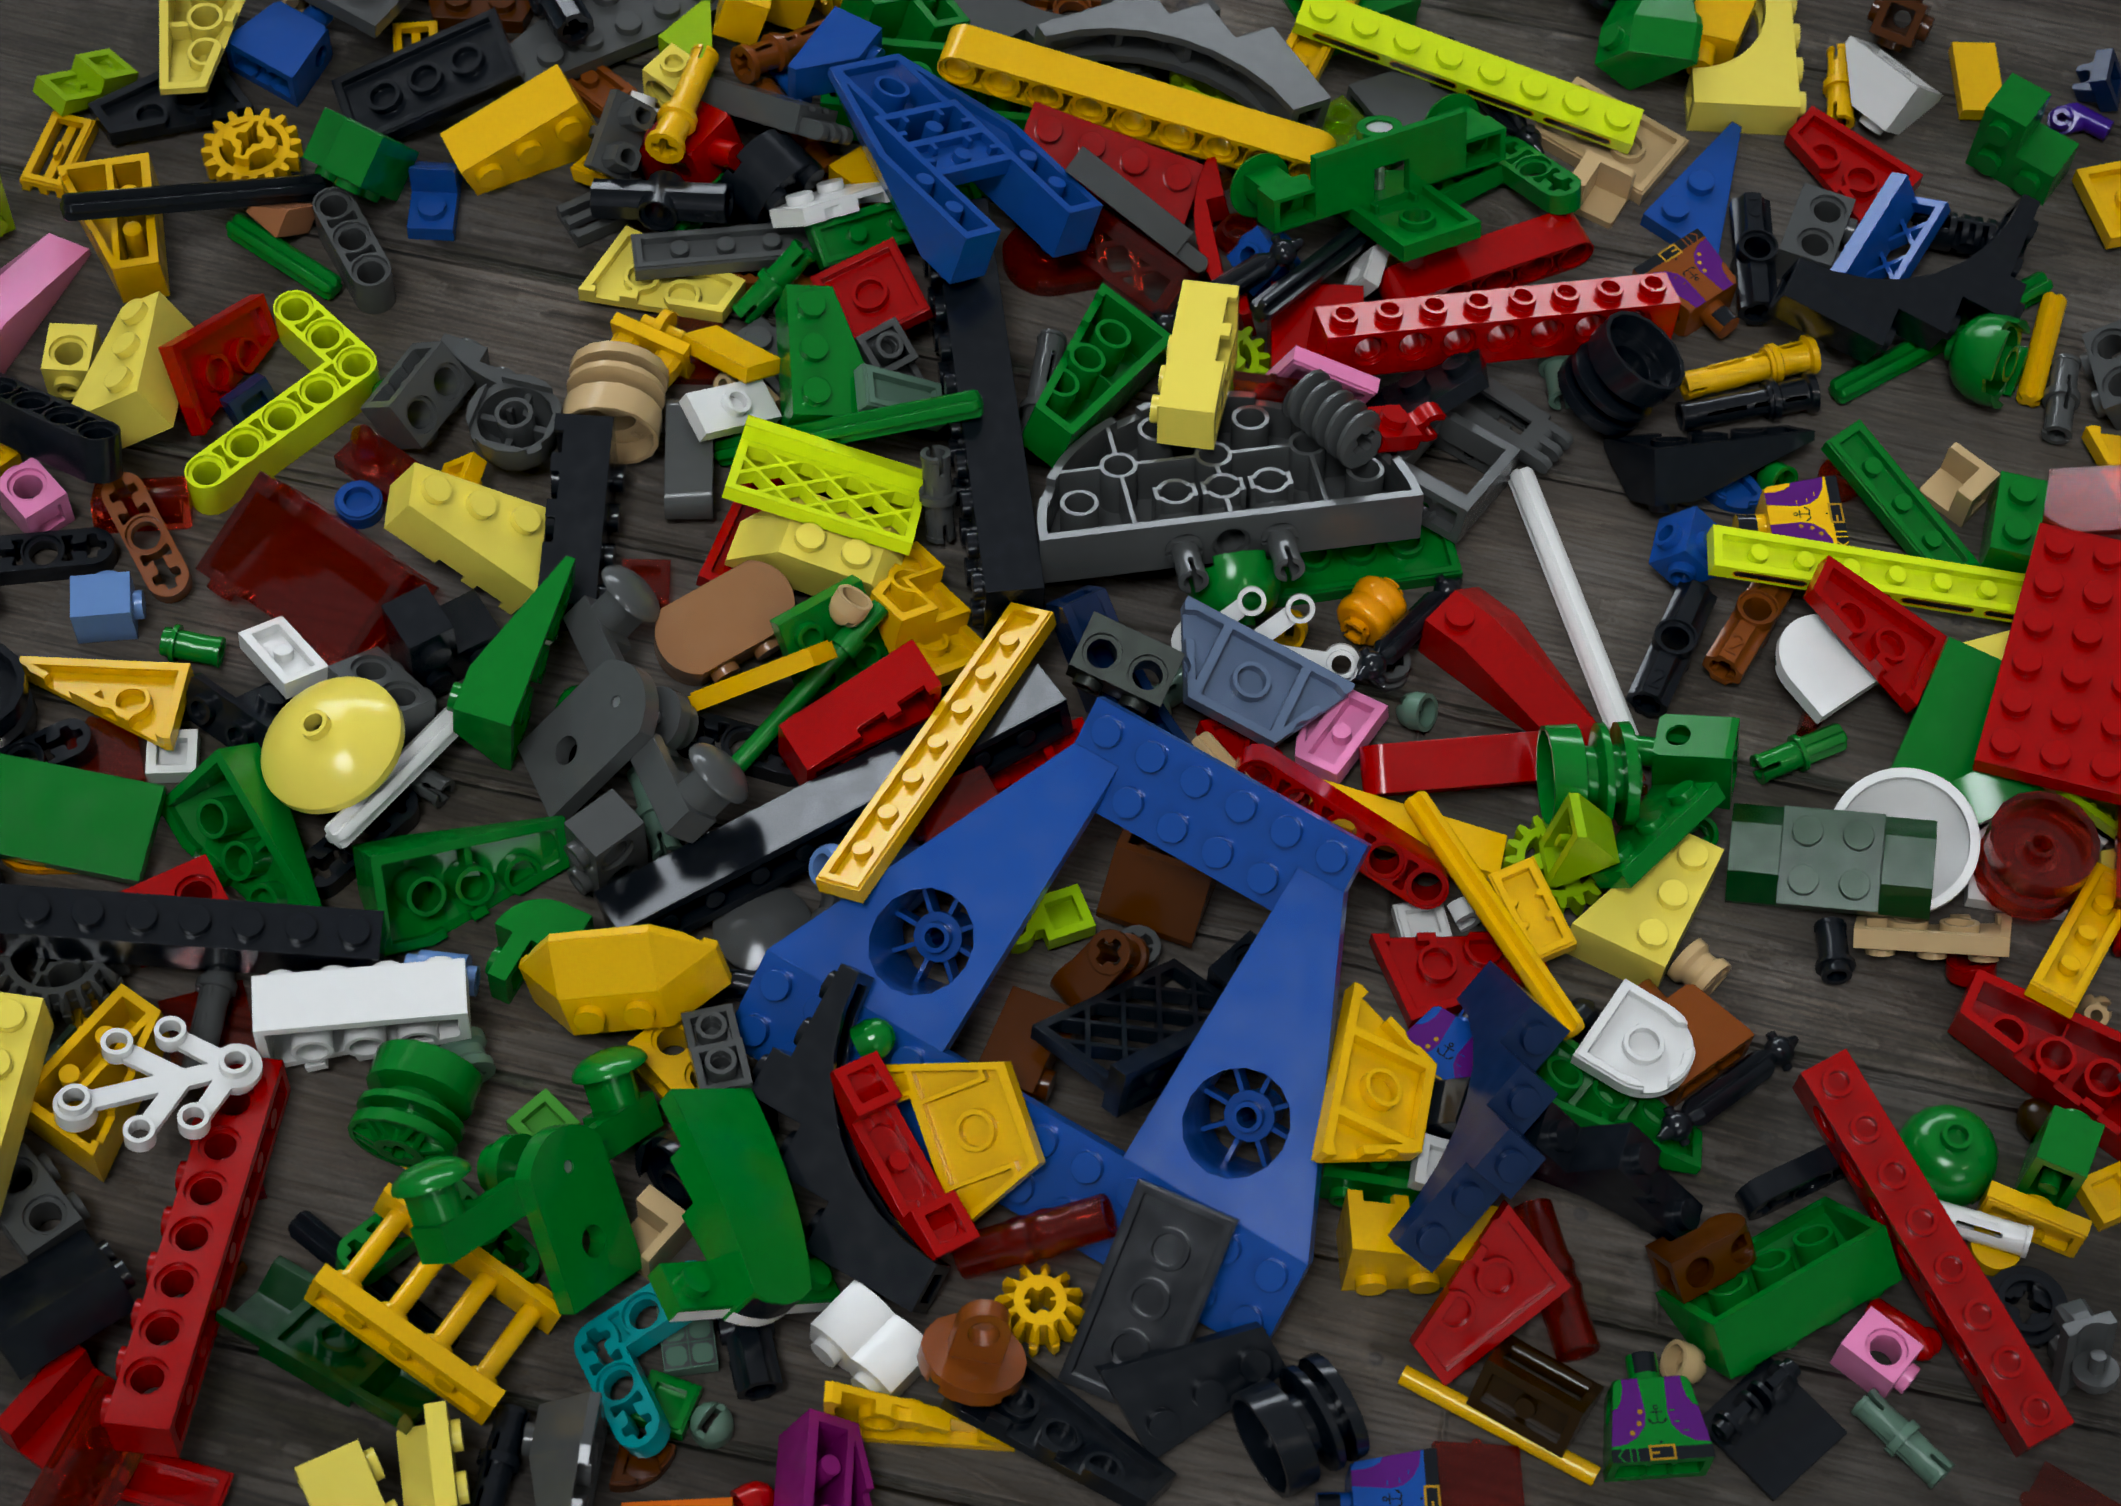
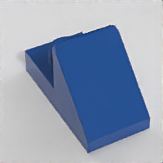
M417 161L408 170L412 190L407 221L408 239L455 241L463 176L455 163Z

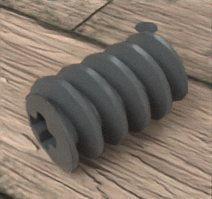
M1321 369L1311 371L1290 389L1285 396L1282 404V415L1289 418L1292 424L1301 428L1303 433L1313 438L1330 455L1339 459L1342 465L1349 469L1358 468L1368 463L1377 454L1382 440L1381 433L1378 431L1381 421L1379 414L1371 409L1368 410L1367 405L1363 401L1355 400L1354 394L1343 389L1338 381L1330 379L1327 372Z

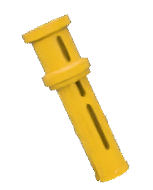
M697 44L691 49L690 57L671 100L659 107L656 116L657 126L647 134L644 143L646 151L657 161L674 164L680 162L685 155L686 138L697 127V107L714 68L719 62V55L711 46H706L702 58H699L703 49V44Z
M1808 334L1800 335L1798 341L1779 346L1774 343L1764 344L1758 353L1685 371V377L1679 386V390L1684 400L1688 401L1703 395L1745 386L1746 384L1774 379L1776 382H1782L1784 377L1802 372L1817 374L1821 370L1820 350L1815 338Z

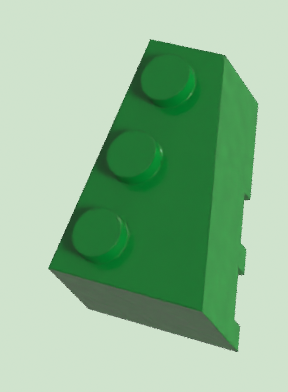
M786 284L775 308L778 357L781 358L779 372L781 425L787 426L858 412L854 370L864 361L833 286ZM877 437L858 441H875Z

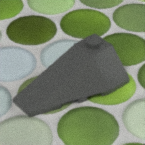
M589 1391L539 1404L536 1422L526 1423L522 1441V1455L529 1456L536 1506H594L608 1433L601 1392Z

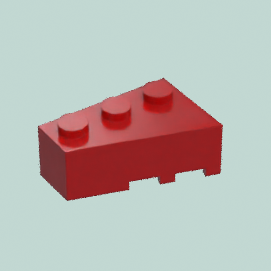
M911 639L779 724L778 752L799 786L832 770L839 764L845 763L927 720L940 703L942 683L913 639Z

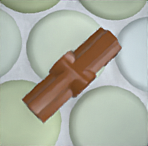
M1756 582L1750 583L1747 590L1738 597L1734 611L1703 660L1702 666L1708 670L1710 678L1724 685L1728 683L1739 684L1760 649L1768 643L1775 624L1797 589Z

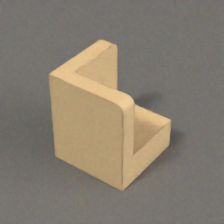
M1588 149L1573 172L1581 180L1583 202L1581 207L1573 213L1609 229L1613 226L1630 199L1636 171Z
M1955 442L1948 449L1941 468L1920 487L1919 491L1933 508L1961 528L1988 502L2000 473L1962 445Z
M650 1184L636 1198L638 1217L631 1224L641 1254L642 1268L637 1272L647 1280H649L648 1275L659 1263H669L693 1236L682 1218L686 1211Z

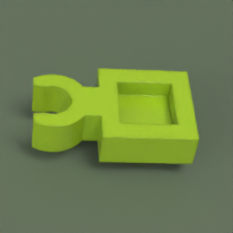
M1078 883L1045 894L1025 926L1024 933L1019 936L1011 949L1012 954L1026 952L1033 946L1035 940L1043 938L1047 949L1051 950L1095 935L1096 924Z

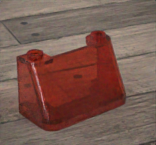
M261 470L196 567L198 571L211 579L207 587L227 601L232 602L234 597L238 596L249 601L273 619L283 616L302 638L314 647L315 652L321 656L328 666L376 646L383 650L388 645L381 609L382 604L424 584L427 585L433 596L439 589V586L318 502Z

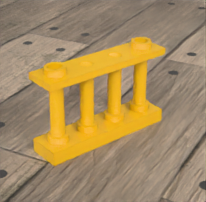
M389 1182L373 1208L375 1213L384 1218L344 1270H335L325 1263L312 1280L303 1299L482 1426L506 1392L498 1386L496 1380L501 1370L534 1326L549 1335L562 1315L559 1314L552 1291L541 1284H531L480 1246L455 1263L448 1264L471 1280L472 1283L433 1334H425L408 1322L406 1314L444 1264H422L420 1260L389 1302H380L363 1290V1280L401 1231L413 1239L410 1231L413 1224L404 1199L392 1197L391 1187L393 1184ZM491 1294L516 1312V1315L479 1365L470 1366L453 1354L451 1346Z

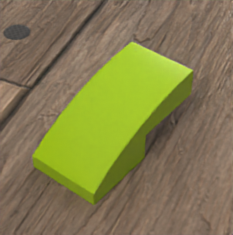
M110 48L75 54L71 70L36 76L32 92L61 116L86 110L89 108L88 103L135 82L139 72Z

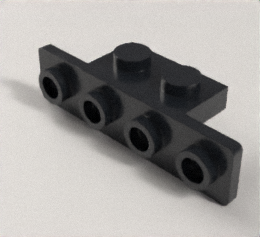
M199 673L190 679L186 694L187 704L183 716L227 747L258 742L262 749L269 726L279 711L292 698L286 700L276 687L269 682L238 697H234L209 678ZM338 812L328 813L324 815L330 818L336 815Z

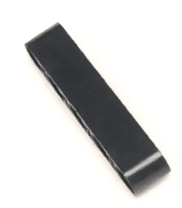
M0 372V443L85 482L103 484L116 481L122 477L121 430L116 423Z

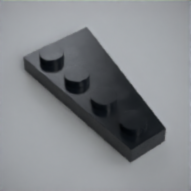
M1026 1356L1027 1365L1019 1390L1013 1396L1010 1394L1003 1397L1001 1403L990 1407L967 1406L945 1397L940 1406V1409L1121 1506H1151L1170 1488L1176 1476L1173 1470L1028 1356Z

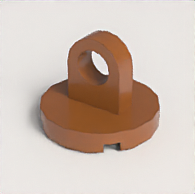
M990 1299L971 1301L962 1306L958 1313L937 1318L925 1329L917 1353L920 1373L928 1382L929 1378H931L934 1383L939 1385L938 1392L949 1400L967 1406L990 1407L1001 1403L1003 1397L1010 1394L1013 1396L1019 1390L1027 1365L1024 1348L1011 1332V1315L1008 1309L1001 1303Z

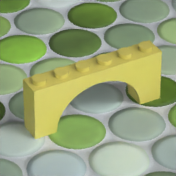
M1757 0L1753 12L1757 28V39L1740 56L1723 64L1709 67H1692L1684 94L1686 131L1723 132L1733 121L1742 127L1741 133L1786 136L1787 131L1796 123L1797 118H1801L1806 112L1807 104L1806 92L1799 90V84L1803 77V58L1796 56V50L1800 43L1801 29L1799 23L1793 22L1798 0Z

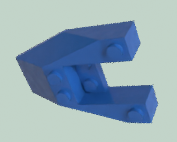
M899 53L829 67L827 76L870 166L920 256L949 284L985 276L1001 232L1000 228L955 187L956 185L973 182L1052 258L1087 249L1103 204L1066 172L1060 164L1018 125Z

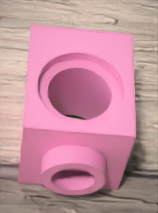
M31 457L20 465L12 466L0 477L1 507L23 533L57 531L75 520L67 492L37 459Z
M1871 1306L1841 1342L1830 1364L1867 1393L1875 1388L1886 1399L1893 1389L1903 1394L1917 1377L1921 1368L1914 1362L1924 1345ZM1870 1351H1878L1885 1354L1890 1359L1892 1365L1878 1363L1872 1357Z

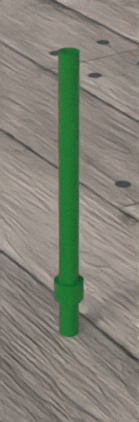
M872 601L873 608L865 620L858 626L846 627L844 625L830 640L838 657L812 667L735 752L732 758L738 763L743 772L752 765L778 736L779 724L783 723L794 713L799 712L847 658L853 660L866 646L865 638L888 614L885 607L878 601Z

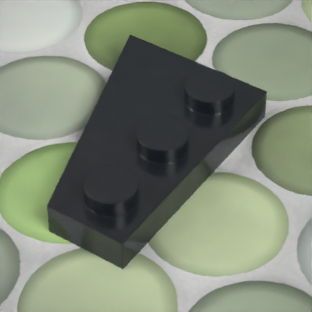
M219 62L206 93L160 95L159 71L88 103L91 117L96 120L97 125L112 145L213 126L212 123L215 120L225 124L229 122L228 112L232 111L238 117H242L246 107H251L253 115H255L253 105L221 62Z
M1479 348L1469 353H1456L1448 357L1442 364L1424 371L1416 370L1409 372L1399 381L1380 388L1378 393L1366 405L1367 407L1400 404L1407 413H1410L1423 403L1435 402L1446 413L1489 387L1486 362Z

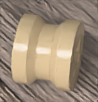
M1698 938L1687 946L1668 969L1667 976L1675 983L1682 982L1684 985L1694 984L1709 996L1726 978L1732 966L1724 958H1715L1709 953L1708 944L1701 938Z

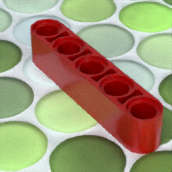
M1573 212L1564 215L1548 213L1481 235V238L1405 263L1394 264L1384 270L1377 291L1382 300L1523 286L1582 265L1592 256L1594 245Z
M1579 727L1584 744L1587 746L1591 727ZM1539 731L1359 747L1362 788L1364 792L1386 797L1410 795L1418 791L1434 793L1537 784L1536 746Z
M1251 744L1239 753L1235 764L1236 770L1245 774L1244 771L1250 766H1263L1271 775L1264 780L1256 781L1285 797L1295 792L1308 794L1313 801L1305 806V808L1330 822L1337 819L1351 821L1355 828L1350 833L1372 844L1359 872L1420 909L1436 908L1446 900L1449 894V874L1429 846L1270 746ZM1379 846H1389L1397 851V855L1389 860H1380L1371 852ZM1430 872L1435 874L1439 881L1432 886H1421L1414 881V878L1418 874Z

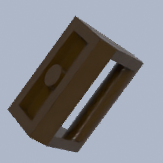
M1510 1335L1503 1340L1487 1359L1466 1404L1562 1458L1593 1410L1605 1387L1519 1338ZM1510 1358L1518 1362L1526 1368L1534 1371L1542 1377L1550 1380L1558 1386L1580 1397L1581 1400H1577L1569 1394L1561 1391L1553 1385L1545 1382L1537 1376L1513 1364L1512 1362L1508 1361V1359Z

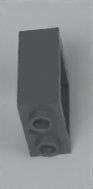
M1449 410L1445 413L1447 415L1445 420H1437L1430 423L1431 427L1438 434L1436 439L1429 442L1420 441L1417 450L1398 451L1393 457L1399 455L1410 468L1424 494L1423 502L1429 506L1428 508L1423 504L1421 525L1457 544L1508 485L1510 474L1516 466L1521 449ZM1431 445L1438 447L1484 473V476L1467 495L1414 466Z

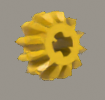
M1047 1262L1041 1266L1040 1275H1033L1032 1271L1024 1264L1019 1270V1280L1006 1276L1002 1282L1004 1294L997 1295L994 1300L1008 1309L1011 1315V1332L1021 1344L1024 1342L1028 1343V1354L1032 1358L1039 1352V1345H1045L1047 1350L1055 1356L1060 1349V1340L1072 1343L1077 1332L1075 1326L1080 1325L1085 1310L1078 1306L1083 1298L1081 1289L1068 1288L1070 1275L1067 1271L1055 1278L1050 1277L1051 1269ZM1044 1306V1307L1048 1308V1309H1049V1312H1047L1046 1310L1042 1309V1307ZM1030 1308L1037 1311L1036 1314L1030 1312Z

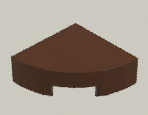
M667 1443L657 1455L650 1458H638L631 1455L620 1444L609 1483L610 1492H633L646 1488L656 1482L671 1466L677 1452L676 1445Z

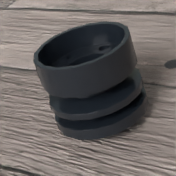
M1620 310L1611 314L1591 334L1589 341L1581 344L1575 353L1561 364L1557 374L1559 388L1566 403L1582 421L1592 429L1607 436L1623 437L1639 426L1640 421L1646 419L1651 414L1653 407L1663 403L1682 384L1685 377L1683 359L1676 345L1660 327L1650 319L1635 312Z
M1318 1352L1310 1353L1299 1359L1298 1367L1287 1365L1282 1368L1279 1374L1280 1387L1269 1378L1261 1379L1232 1394L1230 1400L1236 1429L1250 1459L1269 1487L1280 1497L1288 1498L1319 1481L1321 1474L1319 1462L1330 1471H1338L1344 1468L1346 1460L1357 1461L1368 1455L1370 1448L1368 1431L1351 1391L1332 1364Z

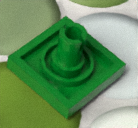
M850 575L769 620L783 657L826 640L830 642L844 626L836 624L830 617L828 606L831 597L841 584L852 585L866 594L862 580L854 575ZM877 626L865 638L866 646L853 660L847 658L805 706L814 703L888 655L887 648ZM811 668L791 675L794 686L802 680Z

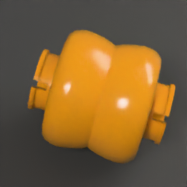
M1368 575L1360 578L1352 592L1341 600L1336 610L1341 632H1346L1344 636L1355 644L1374 646L1375 642L1407 612V603L1404 599L1402 589L1398 590L1400 586L1388 577L1382 578Z

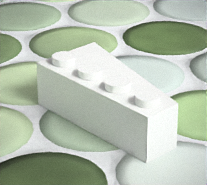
M436 956L426 961L410 963L387 960L377 962L373 966L347 968L341 965H329L315 971L292 972L290 970H274L266 975L251 976L252 1032L257 1051L261 1058L283 1060L285 1068L305 1064L307 1072L329 1068L328 1059L344 1055L355 1056L359 1062L374 1058L376 1050L382 1042L393 1039H409L442 1045L472 1038L469 982L465 958L453 959L447 956Z

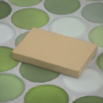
M1578 76L1572 81L1575 85L1616 99ZM1644 114L1628 155L1540 122L1534 124L1535 128L1541 133L1543 150L1574 168L1577 167L1586 151L1590 149L1635 170L1636 176L1629 200L1638 205L1646 199L1687 151L1689 144L1688 139Z

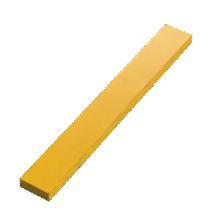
M1010 602L815 878L819 892L864 903L1057 625L1054 612Z

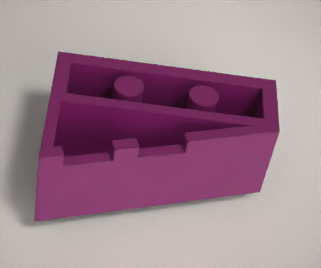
M810 1408L779 1435L773 1506H872L869 1493L874 1489V1484L859 1423Z

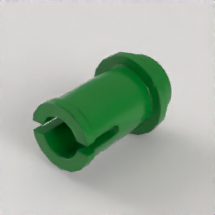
M176 624L173 628H164L160 639L159 654L168 657V661L173 663L181 659L220 668L225 656L226 638L186 631L183 625Z

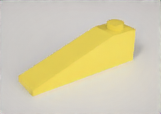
M159 0L160 95L206 93L208 91L245 0Z

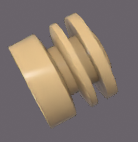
M607 340L590 343L578 349L570 362V376L567 379V396L563 401V413L614 417L618 464L639 463L651 457L659 446L662 409L666 403V392L669 384V372L660 357L651 351L628 342Z

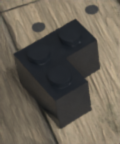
M424 584L381 605L391 658L399 662L405 671L423 687L430 689L433 695L442 694L452 688L455 682L463 680L469 666L501 630L474 589L447 603L439 605L427 585Z

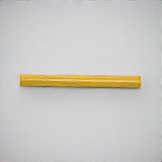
M1406 1365L1398 1380V1385L1591 1487L1601 1469L1600 1466L1570 1450H1567L1564 1456L1560 1458L1467 1405L1466 1402L1469 1397L1443 1385V1383L1409 1365Z

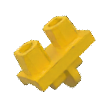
M664 309L656 318L644 314L640 321L616 312L610 321L613 334L611 341L628 342L646 348L661 358L669 372L668 388L679 375L686 379L690 378L695 370V364L690 362L691 344L681 340L682 334L687 332L676 327V312Z

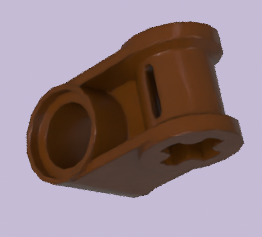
M1113 929L1101 930L1094 935L1092 940L1072 960L1057 971L1050 982V987L1066 1005L1074 1006L1142 974L1148 966L1150 958L1149 948L1138 935L1123 933ZM1095 1015L1090 1020H1097L1102 1016Z

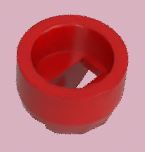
M756 1480L744 1483L731 1490L730 1495L733 1497L734 1506H773L775 1491L767 1483Z

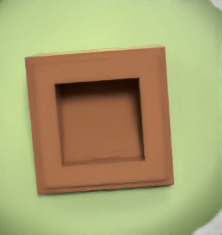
M309 203L249 206L246 210L249 216L275 238L309 233L315 219L313 206Z

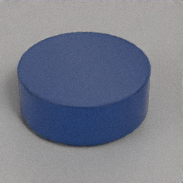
M364 480L348 482L335 495L336 515L339 521L348 528L366 529L372 527L380 521L384 514L382 493L371 482Z

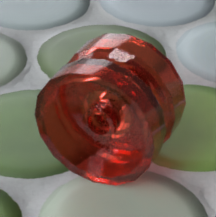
M2044 791L2018 793L2001 804L1981 839L1979 859L1973 873L1978 889L1992 906L2011 917L2038 921L2058 916L2071 907L2099 860L2100 839L2095 824L2079 805L2061 795Z

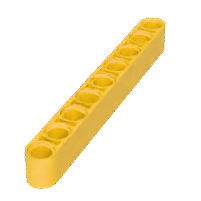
M957 24L950 29L937 63L939 75L954 85L1031 108L1035 101L1134 139L1205 160L1216 157L1218 164L1238 169L1244 161L1254 155L1271 153L1285 161L1290 176L1294 177L1305 173L1311 180L1310 155L1337 147L1334 137L1321 129L969 24Z

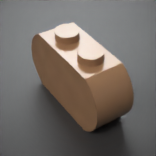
M747 560L664 606L660 610L654 633V651L662 669L671 678L680 683L702 686L711 680L717 683L735 676L741 670L739 664L753 656L760 661L780 650L769 620L795 606L794 593L789 581L775 567L761 561Z

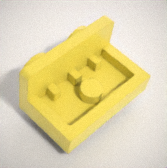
M446 1400L423 1404L426 1424L413 1426L407 1435L399 1430L396 1432L403 1505L461 1506L470 1504L466 1470L457 1471L455 1453L465 1451L461 1419H450Z

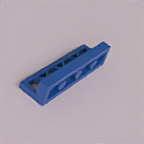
M1891 172L1830 270L1864 278H1910L1951 210L1948 202L1916 197L1908 175ZM1914 212L1930 215L1926 222L1908 229L1907 224ZM1909 243L1910 249L1906 255L1887 262L1886 257L1890 251Z

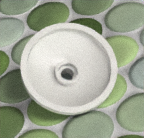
M1906 767L1884 769L1872 773L1850 787L1834 809L1886 814L1888 817L1937 821V842L1930 912L1943 907L1958 896L1966 887L1975 871L1981 844L1980 830L1975 813L1967 799L1955 786L1934 773Z

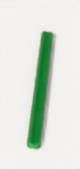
M2040 271L2020 280L2027 284L2020 302L2024 303L2025 308L2042 300L2043 295L2050 292L2053 288L2052 280L2048 279L2046 274ZM1959 323L1954 334L1958 335L1964 324ZM1942 339L1930 351L1906 340L1884 353L1869 359L1865 364L1862 363L1831 379L1830 386L1828 387L1829 395L1834 398L1836 403L1845 404L1945 351L1947 340Z
M973 389L787 425L786 427L843 444L979 418L984 413V403L978 390ZM742 434L720 438L714 442V457L721 466L732 465Z

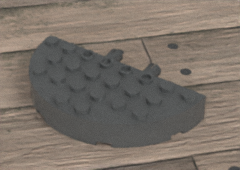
M1229 391L1214 450L1158 444L1157 424L1149 422L1151 401L1136 406V414L1127 416L1119 421L1110 417L1088 430L1070 445L1049 472L1046 478L1047 486L1042 497L1039 498L1037 509V539L1044 584L1175 568L1179 588L1183 592L1191 593L1188 580L1191 578L1197 593L1205 589L1209 583V576L1204 565L1213 563L1212 556L1243 550H1265L1266 557H1271L1274 574L1277 579L1287 582L1284 567H1288L1291 580L1294 581L1301 577L1305 571V563L1300 555L1302 552L1420 538L1424 494L1416 477L1399 455L1393 457L1388 452H1377L1368 463L1358 468L1349 469L1342 465L1339 459L1330 455L1325 448L1318 445L1313 438L1303 433L1301 428L1292 424L1289 418L1283 416V403L1257 400V392Z

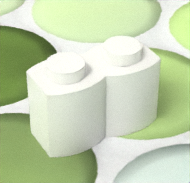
M855 1279L810 1324L809 1338L813 1342L811 1349L814 1354L827 1366L834 1368L838 1365L853 1376L851 1384L855 1387L900 1397L921 1375L917 1353L923 1335L906 1320L894 1314L882 1299Z

